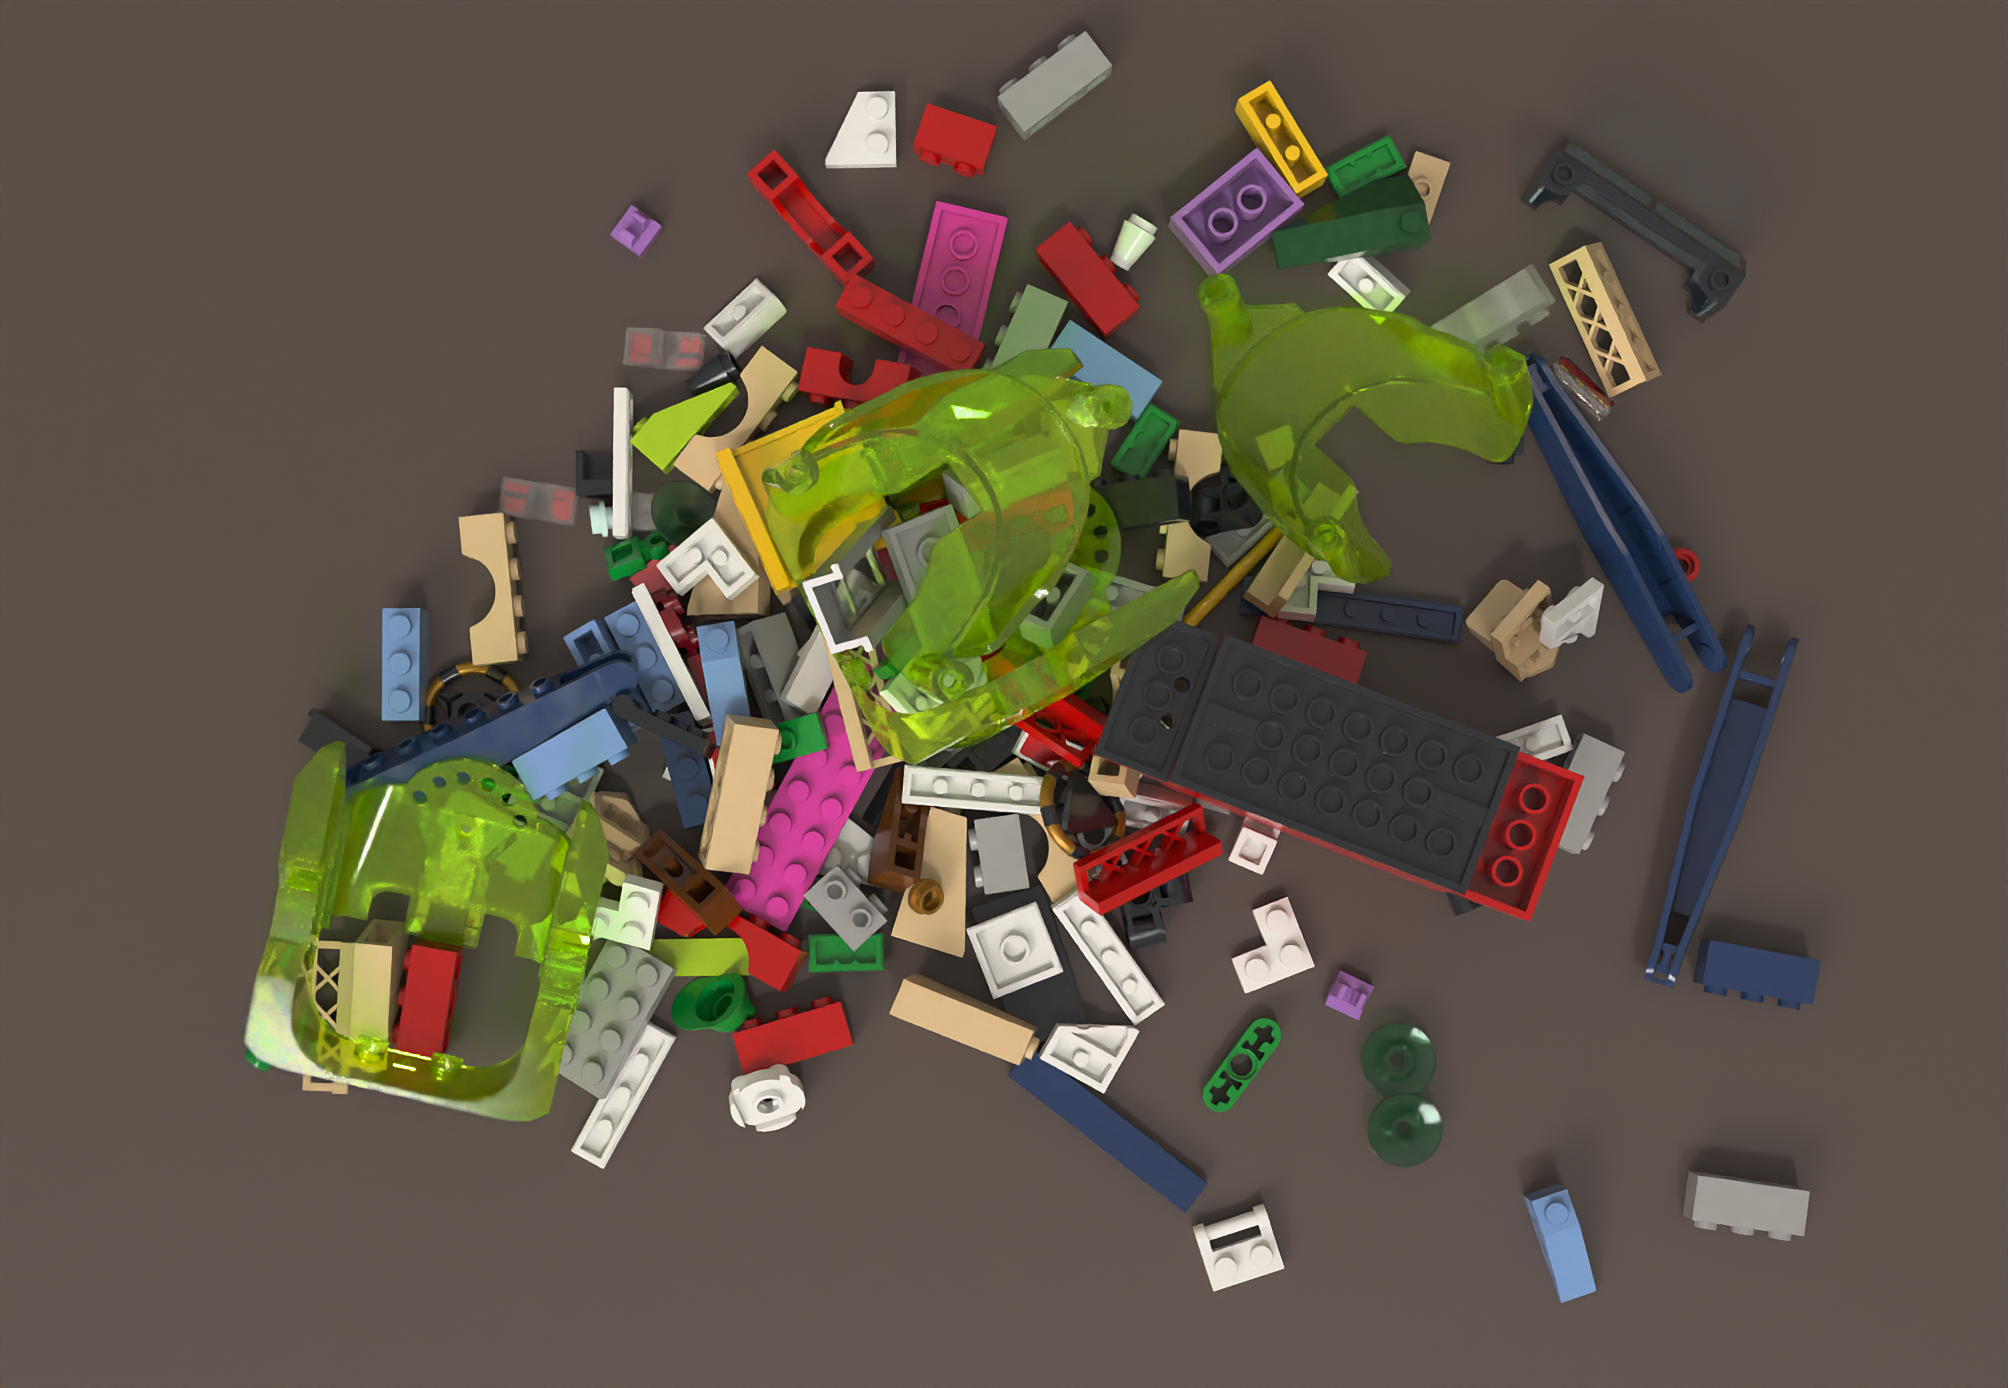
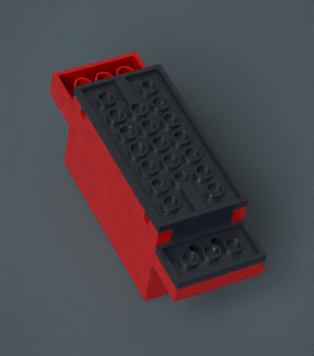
M1149 610L1145 616L1093 752L1095 757L1158 780L1159 785L1432 890L1449 892L1529 922L1533 916L1585 777L1520 752V747L1230 635L1225 634L1220 637L1152 610ZM1176 680H1183L1187 684L1186 692L1181 693L1176 690ZM1163 715H1168L1173 719L1172 728L1167 729L1162 726L1161 718Z

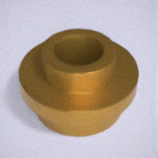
M928 877L917 881L912 886L908 895L910 909L921 915H930L937 912L944 901V892L940 884Z

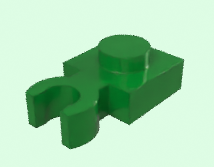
M663 530L654 531L641 541L638 536H634L604 548L607 571L612 580L616 581L623 577L632 576L638 571L648 568L646 561L664 559L669 555L668 540Z

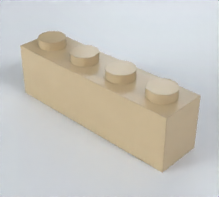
M726 714L698 853L700 862L707 870L749 874L752 862L755 863L758 859L759 841L756 839L759 827L764 826L767 816V807L764 804L766 791H770L774 783V770L771 766L773 757L779 754L782 743L781 733L771 719Z

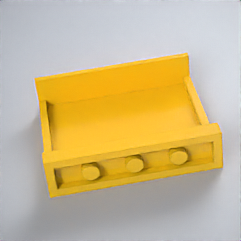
M840 400L835 402L834 407L765 437L734 450H730L728 447L715 453L716 462L776 596L802 585V582L810 578L856 529L855 525L857 523L874 518L887 506L884 499L889 496L886 485L881 476L874 477L869 466L870 463L874 462L866 442L859 443L854 432L855 429H858L855 416L850 408L844 410ZM893 510L896 520L889 527L902 522L896 510ZM883 535L873 544L876 552L887 548Z

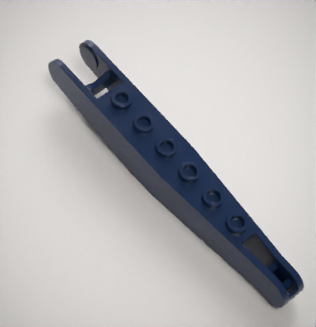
M1531 353L1508 365L1505 369L1506 382L1532 430L1574 519L1667 683L1678 693H1685L1693 687L1692 675L1676 645V642L1687 637L1705 668L1713 673H1719L1727 667L1726 654L1663 530L1641 495L1559 384L1547 362L1539 354ZM1673 613L1682 628L1673 635H1671L1663 619Z
M1747 624L1689 798L1655 944L1644 976V980L1656 984L1659 983V985L1671 989L1675 986L1684 956L1743 816L1799 643V639L1795 637L1788 641L1777 680L1743 671L1745 659L1749 655L1756 633L1755 626ZM1738 680L1774 690L1768 709L1734 699L1733 696ZM1672 911L1690 917L1678 947L1665 943ZM1662 950H1663V951H1664V955H1663L1661 964H1658L1659 959H1660V956H1661V953H1662ZM1672 954H1675L1672 967L1669 968L1668 966L1670 963ZM1655 972L1667 975L1668 980L1664 981L1655 978Z
M615 650L551 678L549 676L540 677L525 689L518 692L510 691L505 693L492 703L472 708L457 718L448 722H442L415 737H409L389 749L376 752L354 765L314 782L308 787L304 795L305 806L301 808L297 819L299 829L311 838L326 837L446 796L482 778L613 702L617 696L622 694L629 695L633 692L638 681L639 664L637 658L626 650Z

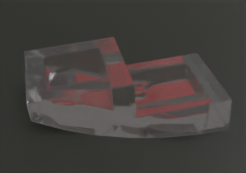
M627 327L623 364L655 369L699 371L703 367L706 335L700 332H670L661 328Z
M503 477L497 513L503 512L512 517L574 525L578 501L576 488Z

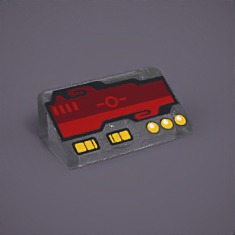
M1561 354L1550 366L1555 378L1567 395L1594 420L1601 421L1612 411L1616 401L1612 397L1609 398L1607 392L1565 354Z

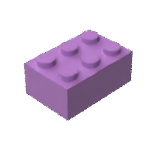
M1255 148L1171 216L1168 227L1215 283L1270 239L1272 232L1286 226L1297 217L1304 203L1261 151Z

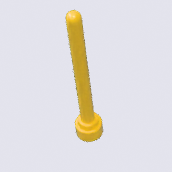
M1283 525L1274 526L1181 622L1196 627L1244 576L1279 543L1286 532V528Z

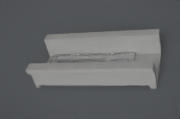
M891 505L884 507L874 518L857 523L855 525L856 529L810 578L802 582L831 654L862 645L866 652L874 650L908 607L899 580L888 582L874 547V543L882 535L881 531L888 528L896 520Z

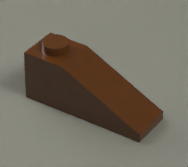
M902 767L896 769L871 848L867 884L898 893L903 892L920 880L929 806L901 803L904 768Z
M661 828L633 853L714 935H717L743 910L726 886Z

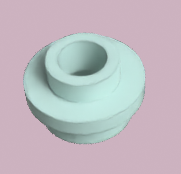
M598 500V504L589 505L592 533H602V537H608V529H613L612 506L605 507L604 500Z

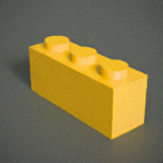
M1269 80L1239 98L1234 111L1256 147L1295 194L1302 198L1322 186L1328 174L1271 81Z

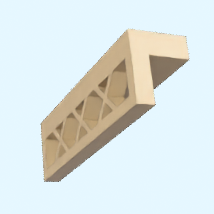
M1602 242L1585 245L1549 264L1609 398L1662 375ZM1577 260L1582 271L1579 285L1570 282L1563 269L1564 266ZM1584 294L1593 297L1598 306L1594 318L1585 315L1582 311L1581 303ZM1599 328L1609 331L1613 339L1609 351L1599 348L1596 336ZM1614 361L1625 366L1631 380L1616 386L1611 375Z
M1318 483L1249 586L1243 598L1274 618L1288 601L1359 491L1349 485L1339 498Z
M820 628L857 772L904 761L905 758L891 705L880 693L878 696L871 692L875 683L878 692H880L885 685V681L881 680L873 671L874 676L867 688H864L853 681L851 673L859 659L871 665L873 670L879 665L880 661L876 647L868 652L870 660L862 656L865 650L863 645L860 646L857 652L848 649L831 654ZM846 651L854 655L850 665ZM856 688L864 692L860 700H858ZM868 695L882 704L883 714L876 725L864 719L861 712V707ZM885 719L889 733L880 728ZM865 725L873 729L869 738L867 735ZM877 732L891 739L895 755L874 760L870 744Z
M311 940L302 1090L332 1091V1094H348L355 941ZM319 948L340 949L339 966L329 975L318 964ZM318 970L324 979L316 986ZM339 972L337 985L332 977ZM328 981L338 992L337 1003L326 1012L316 1002V991ZM316 1008L323 1016L314 1023ZM337 1009L335 1022L329 1015ZM326 1019L336 1031L335 1040L323 1049L313 1036L314 1029ZM314 1046L320 1054L312 1060ZM335 1046L333 1059L327 1052ZM324 1056L333 1066V1082H311L312 1066Z

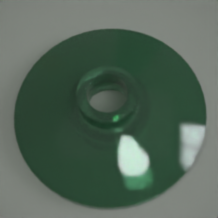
M676 480L664 484L655 493L651 502V516L661 536L672 545L678 547L708 520L714 517L717 504L712 496L699 485L689 481ZM678 516L681 517L685 523L681 522Z
M1403 1023L1388 1024L1377 1029L1365 1042L1361 1054V1067L1367 1082L1380 1094L1390 1098H1408L1421 1092L1430 1083L1436 1068V1054L1431 1041L1419 1029ZM1394 1053H1400L1403 1056V1062L1400 1066L1394 1067L1390 1063V1057Z
M1400 1093L1384 1099L1375 1107L1368 1121L1367 1133L1372 1149L1383 1161L1398 1167H1411L1423 1163L1435 1153L1442 1139L1443 1127L1439 1113L1428 1100L1416 1094ZM1401 1121L1409 1122V1128L1406 1131L1400 1132L1396 1130L1397 1124Z

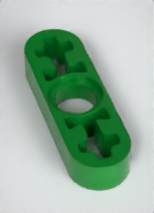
M1259 1017L1250 1022L1202 1088V1099L1208 1108L1216 1112H1224L1235 1104L1280 1043L1281 1030L1277 1023L1266 1017ZM1267 1025H1270L1272 1028L1269 1033L1273 1039L1269 1043L1263 1040L1256 1049L1263 1052V1054L1258 1059L1250 1049L1242 1047L1246 1040L1250 1045H1253L1258 1038V1035L1254 1032L1255 1028L1259 1026L1264 1029ZM1237 1054H1246L1251 1058L1252 1067L1247 1074L1238 1075L1232 1071L1231 1060ZM1225 1070L1233 1080L1241 1083L1236 1089L1230 1083L1225 1090L1228 1096L1227 1101L1218 1100L1214 1104L1211 1102L1213 1095L1210 1089L1213 1086L1220 1088L1224 1084L1226 1079L1220 1077V1074Z

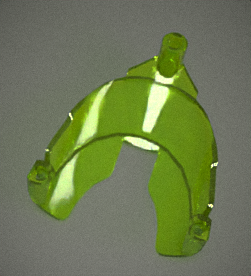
M1223 273L1211 275L1203 280L1197 288V299L1210 327L1211 384L1219 393L1216 406L1218 439L1230 470L1265 515L1289 540L1317 560L1326 561L1332 572L1342 580L1350 583L1366 584L1385 578L1393 570L1390 558L1374 541L1363 524L1358 511L1357 489L1353 479L1314 445L1354 405L1396 442L1404 444L1432 442L1450 445L1469 451L1493 463L1503 462L1512 455L1526 429L1533 406V387L1524 355L1502 344L1494 345L1482 355L1472 343L1428 327L1413 316L1398 312L1336 306L1305 313L1296 303L1246 305L1236 281L1232 276Z
M966 368L939 372L901 384L832 419L818 429L805 442L801 450L792 452L790 457L776 466L766 468L762 473L761 480L777 512L786 517H797L825 502L846 495L861 492L899 493L947 461L966 490L981 508V511L934 543L930 551L926 575L916 596L883 637L881 644L883 652L890 662L920 692L944 703L953 704L975 680L971 669L966 663L948 656L952 653L955 658H970L990 654L999 649L1020 626L1037 603L1053 590L1072 557L1087 519L1090 481L1101 474L1109 429H1116L1125 425L1132 414L1133 403L1129 392L1120 385L1089 383L1032 373H1024L1019 377H1014L996 370ZM947 674L954 676V683L950 687H946L943 683L944 677Z

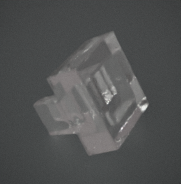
M631 493V530L669 531V493Z

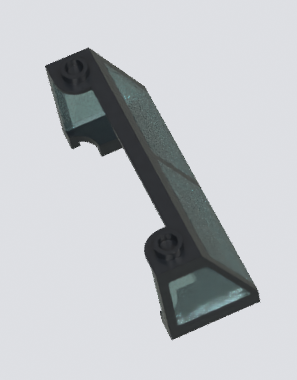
M1564 137L1520 200L1533 210H1536L1541 204L1549 201H1554L1561 206L1572 192L1692 273L1682 289L1690 293L1692 300L1691 308L1687 314L1700 323L1705 322L1723 309L1746 277L1745 259Z

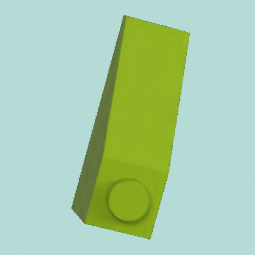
M730 382L656 412L649 419L643 417L632 429L631 434L633 437L630 443L668 475L675 467L673 463L693 436H702L740 392Z

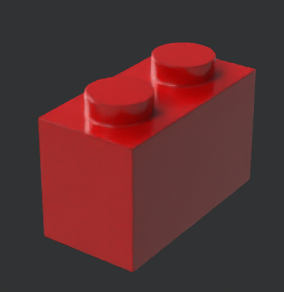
M927 103L913 143L914 154L919 155L918 159L926 164L939 166L941 162L953 166V171L959 175L974 178L976 174L983 177L997 138V126Z

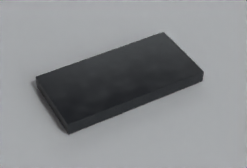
M1040 884L972 907L976 923L980 924L1036 901L1063 972L1003 995L1001 998L1006 1013L1039 1027L1035 1037L1039 1038L1040 1042L1047 1040L1056 1023H1089L1043 886Z

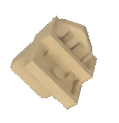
M1508 580L1499 581L1466 619L1468 630L1495 654L1496 660L1520 682L1524 678L1552 668L1556 662L1560 646L1550 649L1539 641L1541 630L1540 618L1549 606L1554 605L1550 587L1539 580L1530 589L1526 588L1525 590L1520 589Z
M593 791L575 816L570 828L553 850L551 856L552 864L592 889H599L608 881L622 887L627 873L643 877L642 864L633 853L650 838L649 826L641 822L640 814L627 793Z

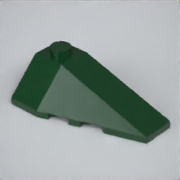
M1409 175L1373 180L1271 233L1277 270L1417 250L1431 240L1425 202Z

